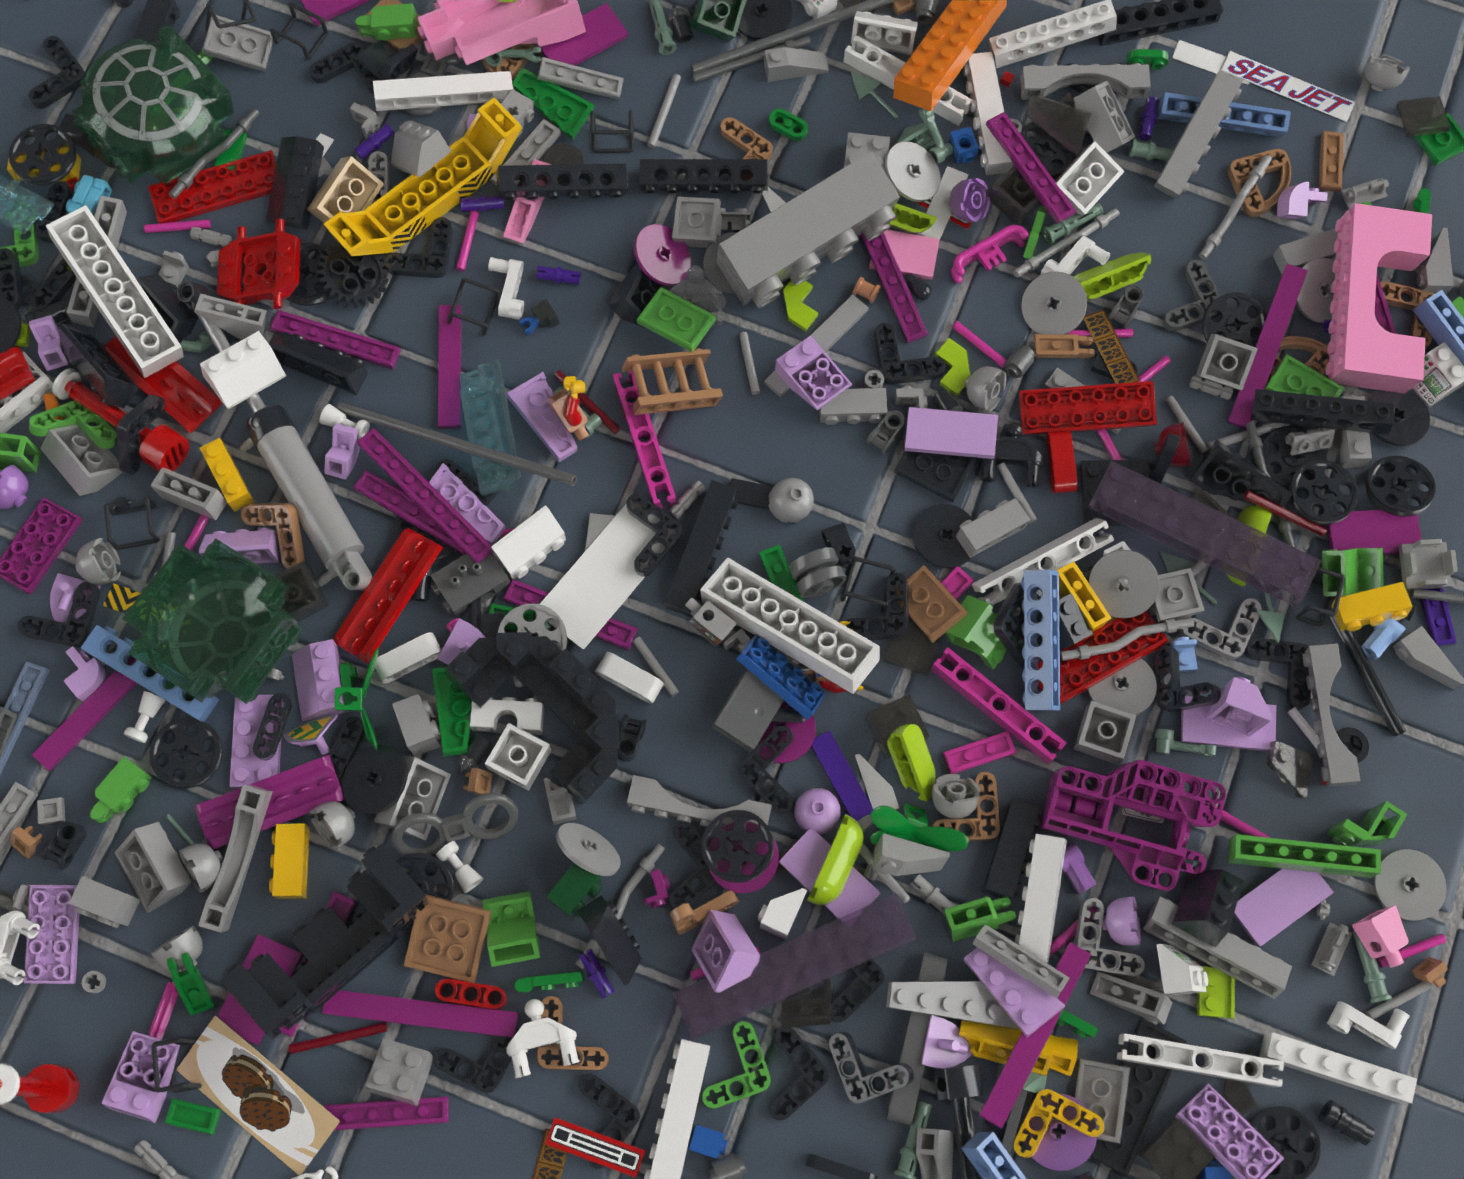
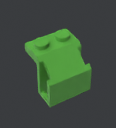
M0 433V472L1 469L15 465L21 471L37 473L42 452L26 436ZM24 455L34 456L33 463H31Z
M1383 548L1330 549L1322 551L1323 569L1342 574L1345 577L1341 596L1384 586ZM1323 573V596H1336L1340 578Z
M967 595L961 605L968 614L945 632V635L950 643L978 654L986 667L994 670L997 664L1002 661L1007 651L993 630V624L998 614L992 612L994 607L989 603Z
M1385 801L1371 808L1360 826L1349 819H1345L1333 825L1327 835L1332 837L1333 842L1337 845L1352 847L1379 845L1395 837L1407 813ZM1387 809L1397 814L1389 819L1384 817ZM1380 821L1384 824L1378 835L1372 836Z
M530 891L483 900V909L492 911L487 931V948L492 967L540 958L539 938L536 936L535 912Z

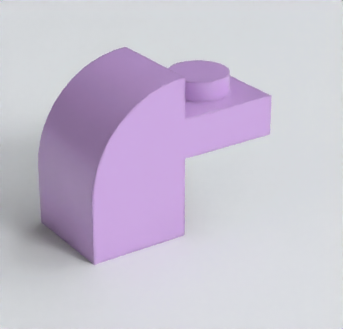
M1303 182L1286 188L1278 199L1277 218L1296 220L1307 217L1308 204L1315 205L1326 202L1327 192H1319L1318 188H1309V182Z
M49 315L29 321V327L38 343V354L46 370L49 371L69 365V357L62 350L60 331L52 316Z
M336 423L333 427L332 447L325 455L324 474L346 480L353 470L359 454L360 447L357 444L358 429Z
M72 646L66 653L79 669L66 678L64 682L78 699L85 702L105 681L106 672L99 660L95 657L91 659L84 650L79 651Z

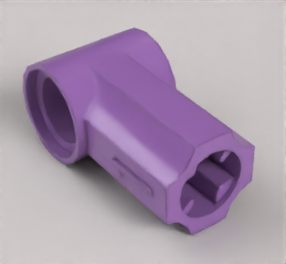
M1073 843L1066 847L1062 873L1066 874L1079 895L1097 884L1084 864L1085 859L1081 850Z

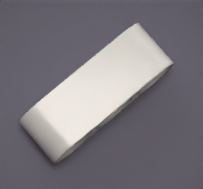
M429 632L379 656L375 669L383 684L390 683L438 659L442 649L434 634Z
M606 652L595 670V673L603 679L649 704H653L664 685L657 677L611 652Z

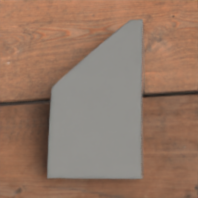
M545 778L544 784L553 824L557 825L577 820L572 796L568 793V790L557 786L550 779Z

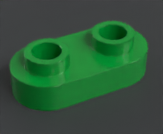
M1135 49L1127 53V65L1139 63L1141 65H1149L1150 69L1161 70L1168 65V53L1164 50Z
M775 109L769 115V126L774 131L793 141H801L806 138L808 125L801 118L784 109Z
M350 662L340 663L342 687L355 688L354 680L358 679L356 666H352ZM343 693L345 705H350L353 701H357V697H353L350 693Z

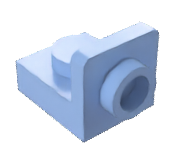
M1179 637L1169 646L1178 651L1180 673L1195 672L1198 669L1194 647L1197 645L1196 639L1189 640V637Z

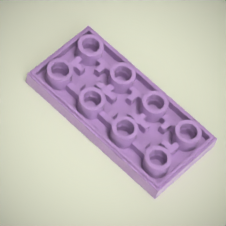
M909 407L905 451L994 459L998 415Z
M1185 696V702L1189 703L1192 700V696ZM1266 704L1272 719L1252 736H1247L1206 719L1211 705L1182 710L1181 742L1274 752L1276 750V705Z
M809 829L782 857L779 863L811 892L831 845L815 830ZM853 867L841 895L832 903L823 906L848 929L881 893Z
M1280 869L1239 899L1233 916L1255 945L1261 947L1334 892L1319 872Z
M30 885L28 920L37 923L40 926V930L32 928L39 932L38 935L32 939L26 938L24 983H76L80 913L75 912L76 906L69 904L77 885Z
M1209 1083L1175 1116L1236 1179H1265L1284 1159Z

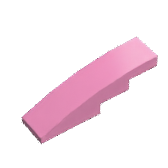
M536 159L532 163V165H551ZM543 180L536 181L539 186H546ZM517 197L503 237L524 244L544 197H538L535 200Z

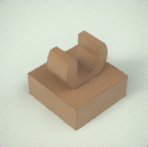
M471 768V772L465 774V777L469 778L468 786L464 785L463 789L476 795L490 793L493 774L479 768Z
M19 826L12 831L11 846L29 859L35 854L36 845L41 843L42 834L40 833L36 837L30 836L33 833L32 826L27 827L25 830Z
M1428 957L1415 967L1412 973L1416 979L1432 983V985L1435 983L1436 987L1440 988L1446 983L1441 974L1447 971L1448 968L1443 961Z

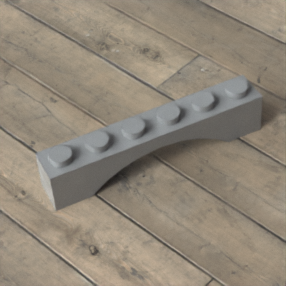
M1136 63L1132 65L1072 64L1069 66H1058L1052 64L1049 66H1023L1020 76L1022 100L1043 99L1050 93L1063 87L1079 84L1097 86L1107 80L1112 90L1124 98H1146L1151 88L1149 65Z
M1338 643L1309 646L1305 653H1303L1304 667H1308L1309 671L1306 682L1308 690H1312L1313 698L1310 699L1311 711L1316 714L1314 732L1315 735H1319L1320 739L1317 750L1319 758H1323L1324 767H1321L1322 780L1327 782V787L1356 785L1361 781L1357 757L1340 740L1330 715L1329 698L1331 686L1337 672L1341 668Z
M633 775L627 799V806L631 807L633 812L644 814L646 810L654 812V816L660 818H668L669 815L677 817L679 822L691 823V820L700 822V826L706 828L714 818L730 810L752 812L759 816L768 826L772 806L771 804L747 800L726 809L710 810L696 808L672 797L662 788L657 780ZM726 818L722 821L721 826L724 827L733 823L734 820ZM750 820V821H749V822H753V823L758 824L757 821H755V820Z
M243 785L235 809V818L228 848L215 884L205 903L198 926L220 933L229 930L273 791L253 785Z
M927 1128L917 1129L916 1155L920 1164L922 1179H952L954 1131Z

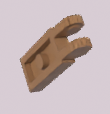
M1035 334L1033 336L1034 358H1092L1095 356L1094 349L1079 348L1078 345H1092L1094 339L1091 336H1078L1074 334Z

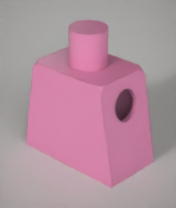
M1396 905L1377 910L1352 924L1353 929L1371 958L1385 956L1390 968L1404 963L1399 949L1408 944V938Z

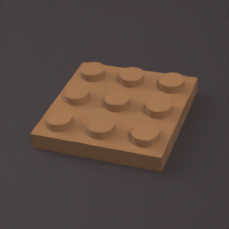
M426 895L429 904L421 912L418 909L416 911V919L414 920L404 966L474 983L492 911Z

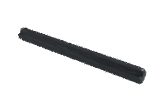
M1330 616L1393 736L1405 733L1406 729L1354 632H1349L1348 629L1340 631L1335 616Z

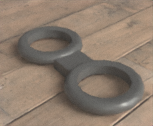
M425 38L423 39L422 46L427 57L420 72L412 73L404 79L443 76L448 65L459 63L463 60V57L458 58L455 53L436 60L433 53H428L424 44ZM442 106L403 110L411 115L422 117L432 115L440 110Z
M498 793L482 794L473 798L465 806L463 813L441 819L435 814L421 812L404 817L395 825L392 833V842L396 850L402 855L426 853L434 856L447 842L470 837L471 835L479 839L490 840L508 834L515 827L518 820V808L514 801L506 795ZM494 803L501 805L509 812L507 820L502 825L492 829L480 828L472 821L474 812L486 804ZM415 824H430L439 832L438 839L426 848H412L402 840L403 833Z

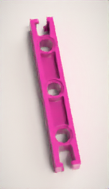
M628 371L629 377L627 378L628 383L632 382L633 387L623 389L621 386V373L613 374L614 385L651 501L654 505L663 509L656 493L665 490L668 494L667 501H669L671 507L676 504V496L649 414L634 415L632 408L634 403L627 402L629 398L637 399L639 397L633 371ZM642 437H648L650 439L647 442L639 441V439ZM655 476H659L663 478V480L660 482H653L652 478Z
M947 648L942 657L938 658L933 664L931 671L1048 765L1057 755L1051 754L1042 746L1043 741L1045 740L1056 747L1058 753L1066 745L1062 738L951 649ZM946 659L955 669L952 672L940 664L941 661ZM959 672L964 673L967 676V680L960 681L956 674ZM993 702H1000L1003 705V710H996L993 707ZM1029 731H1036L1040 736V740L1032 739Z

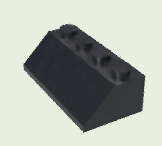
M298 136L281 138L265 222L276 224V219L285 220L284 226L308 230L311 212L307 208L315 196L324 146L318 140Z
M61 324L59 331L62 350L69 357L68 361L80 370L79 374L91 383L90 387L102 396L101 400L106 405L124 409L139 387L94 336Z
M285 332L269 343L281 365L354 395L358 394L368 375L364 362L354 357L350 359L338 350L330 351L325 349L322 344L315 341L313 343L308 342L298 334L291 335Z

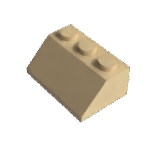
M352 156L340 158L307 210L323 223L340 211L342 213L363 211L371 205L384 183Z

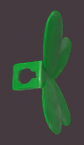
M379 648L375 650L362 688L336 687L334 697L335 710L360 711L366 738L369 744L372 743L375 750L378 748L369 717L363 707V702L376 666ZM343 693H350L353 697H357V701H353L350 705H343L339 698Z
M905 803L903 806L905 817L892 807L884 805L874 808L871 812V820L881 829L870 837V841L874 845L878 843L884 833L942 851H961L968 846L969 840L964 833L947 827H928L925 810ZM910 811L919 814V819L915 818V816Z

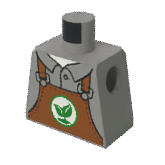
M691 597L683 607L693 616L689 623L715 647L723 641L737 624L709 601H706L702 606ZM703 615L707 616L708 621L703 618Z

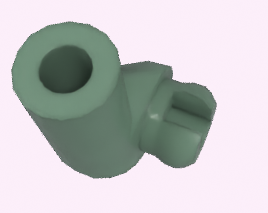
M203 331L197 341L182 340V351L201 353L210 347L213 341L208 332Z

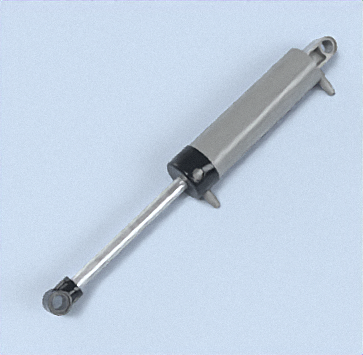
M191 281L181 282L177 288L178 299L187 304L193 316L199 317L218 352L220 353L231 347L220 327L195 313V307L200 294L208 295L207 288L202 284ZM258 393L247 398L246 400L254 413L246 420L244 425L249 438L240 446V451L245 452L252 446H255L286 500L297 509L301 526L325 568L328 569L316 581L317 586L322 587L333 578L339 576L347 589L365 590L373 577L361 557L364 546L299 436L286 409L281 405L265 406Z

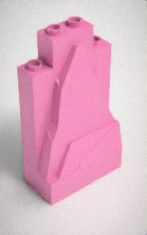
M436 0L437 2L434 3L436 10L417 17L420 23L417 29L421 38H426L424 44L429 54L433 53L435 59L439 60L456 53L458 58L463 57L466 65L517 44H538L541 47L565 41L586 32L577 0H516L515 2H499L498 0Z

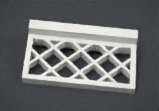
M25 352L23 354L33 376L41 377L32 384L19 389L22 392L14 398L10 394L0 400V404H4L0 408V433H6L44 402L42 398L44 394L52 392V381Z

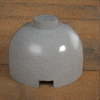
M1370 53L1365 65V77L1372 84L1371 88L1382 92L1383 89L1390 90L1398 87L1406 78L1410 67L1403 68L1404 63L1394 57L1382 54L1379 58L1375 57L1376 53Z
M990 366L981 367L967 378L965 383L970 402L975 407L989 412L995 409L1001 400L997 396L1000 390L1004 391L1006 373L999 368Z
M794 477L785 478L776 483L768 497L770 511L774 517L785 523H797L806 518L814 502L813 492L809 485L803 480Z
M103 538L84 544L76 557V571L87 582L96 585L116 581L121 574V571L117 572L116 564L121 565L117 551L109 542L104 543L102 541Z
M946 774L938 777L932 790V800L936 810L952 819L969 816L976 809L980 795V788L973 779L967 778L966 781L960 779L958 774Z
M327 801L310 811V815L314 814L315 816L311 819V822L316 832L324 842L329 839L333 844L330 848L337 850L352 838L355 832V814L349 806L345 807L341 803Z
M203 843L193 844L179 850V856L185 870L193 880H196L192 882L196 890L202 893L213 887L224 860L219 850L213 851L210 846Z
M194 925L182 931L183 934L174 936L151 953L162 968L169 971L167 959L173 957L179 970L182 968L186 970L182 962V954L186 952L190 954L194 966L198 964L196 959L202 953L203 940Z

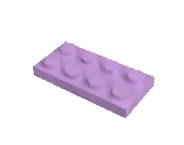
M235 695L229 786L232 789L242 788L243 785H250L280 773L281 740L275 756L267 761L256 757L252 749L269 699L273 695ZM282 699L280 703H275V706L278 708L276 715L271 713V715L277 716L280 719L282 716L278 712L280 707H283ZM270 721L266 725V731L269 733L276 732L279 727L278 722ZM263 735V738L267 741L264 747L260 746L259 748L262 755L265 751L269 752L268 740L274 741V738H268L266 735Z

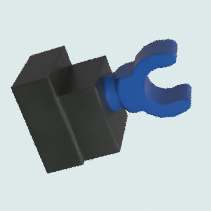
M547 299L532 307L535 317L520 320L521 327L526 324L530 325L529 328L525 329L526 335L532 334L539 324L542 328L548 324L552 328L559 324L558 317Z

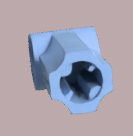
M1393 618L1374 626V631L1361 646L1364 653L1369 658L1378 659L1390 643H1393L1406 628Z

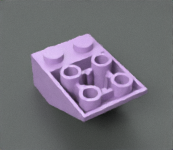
M811 335L776 360V373L789 388L816 410L852 386V383Z
M132 1032L101 1104L110 1110L156 1123L167 1092L158 1093L155 1090L151 1047L154 1042L162 1040L138 1032ZM177 1044L157 1047L160 1087L169 1086L180 1047Z

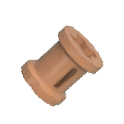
M860 277L853 290V295L856 296L858 294L869 299L870 303H873L881 286H874L864 281L863 277Z

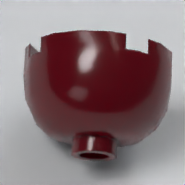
M1184 422L1165 427L1159 434V442L1155 443L1157 456L1168 433L1180 436V442L1169 466H1190L1191 462Z

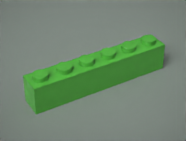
M1236 834L1228 839V863L1372 878L1381 874V849Z

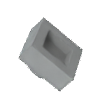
M59 797L37 801L39 825L65 822L64 798Z

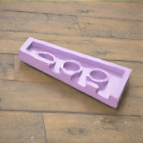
M541 372L508 392L507 398L557 461L561 462L577 452V445L572 434L566 431L546 401L554 394L547 384L544 372Z
M443 463L429 483L493 546L505 530V525Z
M978 947L964 957V962L1026 1037L1030 1036L1065 1008V1004Z

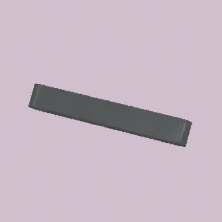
M923 952L916 982H943L948 958ZM909 1011L898 1064H908L913 1070L914 1078L909 1085L891 1091L886 1119L906 1125H911L925 1066L921 1064L931 1015ZM900 1072L896 1074L894 1081L900 1078L903 1079L906 1076L905 1073Z

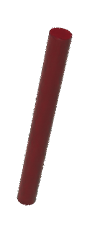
M561 370L554 374V377L563 385V380L567 376ZM578 393L579 401L592 414H597L602 423L616 435L621 428L584 393Z
M1246 491L1243 498L1322 537L1326 534L1327 529L1250 491Z
M383 1022L289 1044V1052L294 1054L388 1032L387 1023Z

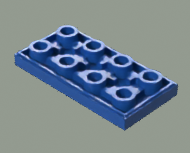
M756 634L737 657V660L807 720L814 714L826 695L819 684L813 683L800 668H795L788 662L785 655L774 650L766 639Z

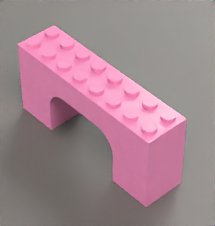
M1355 203L1337 220L1335 232L1338 233L1334 244L1336 260L1332 268L1335 273V279L1331 286V292L1334 294L1330 305L1332 321L1328 329L1329 334H1331V340L1327 347V354L1330 355L1326 366V375H1328L1330 380L1340 385L1403 394L1423 381L1426 338L1394 334L1384 330L1375 317L1377 267L1413 271L1430 256L1432 214Z

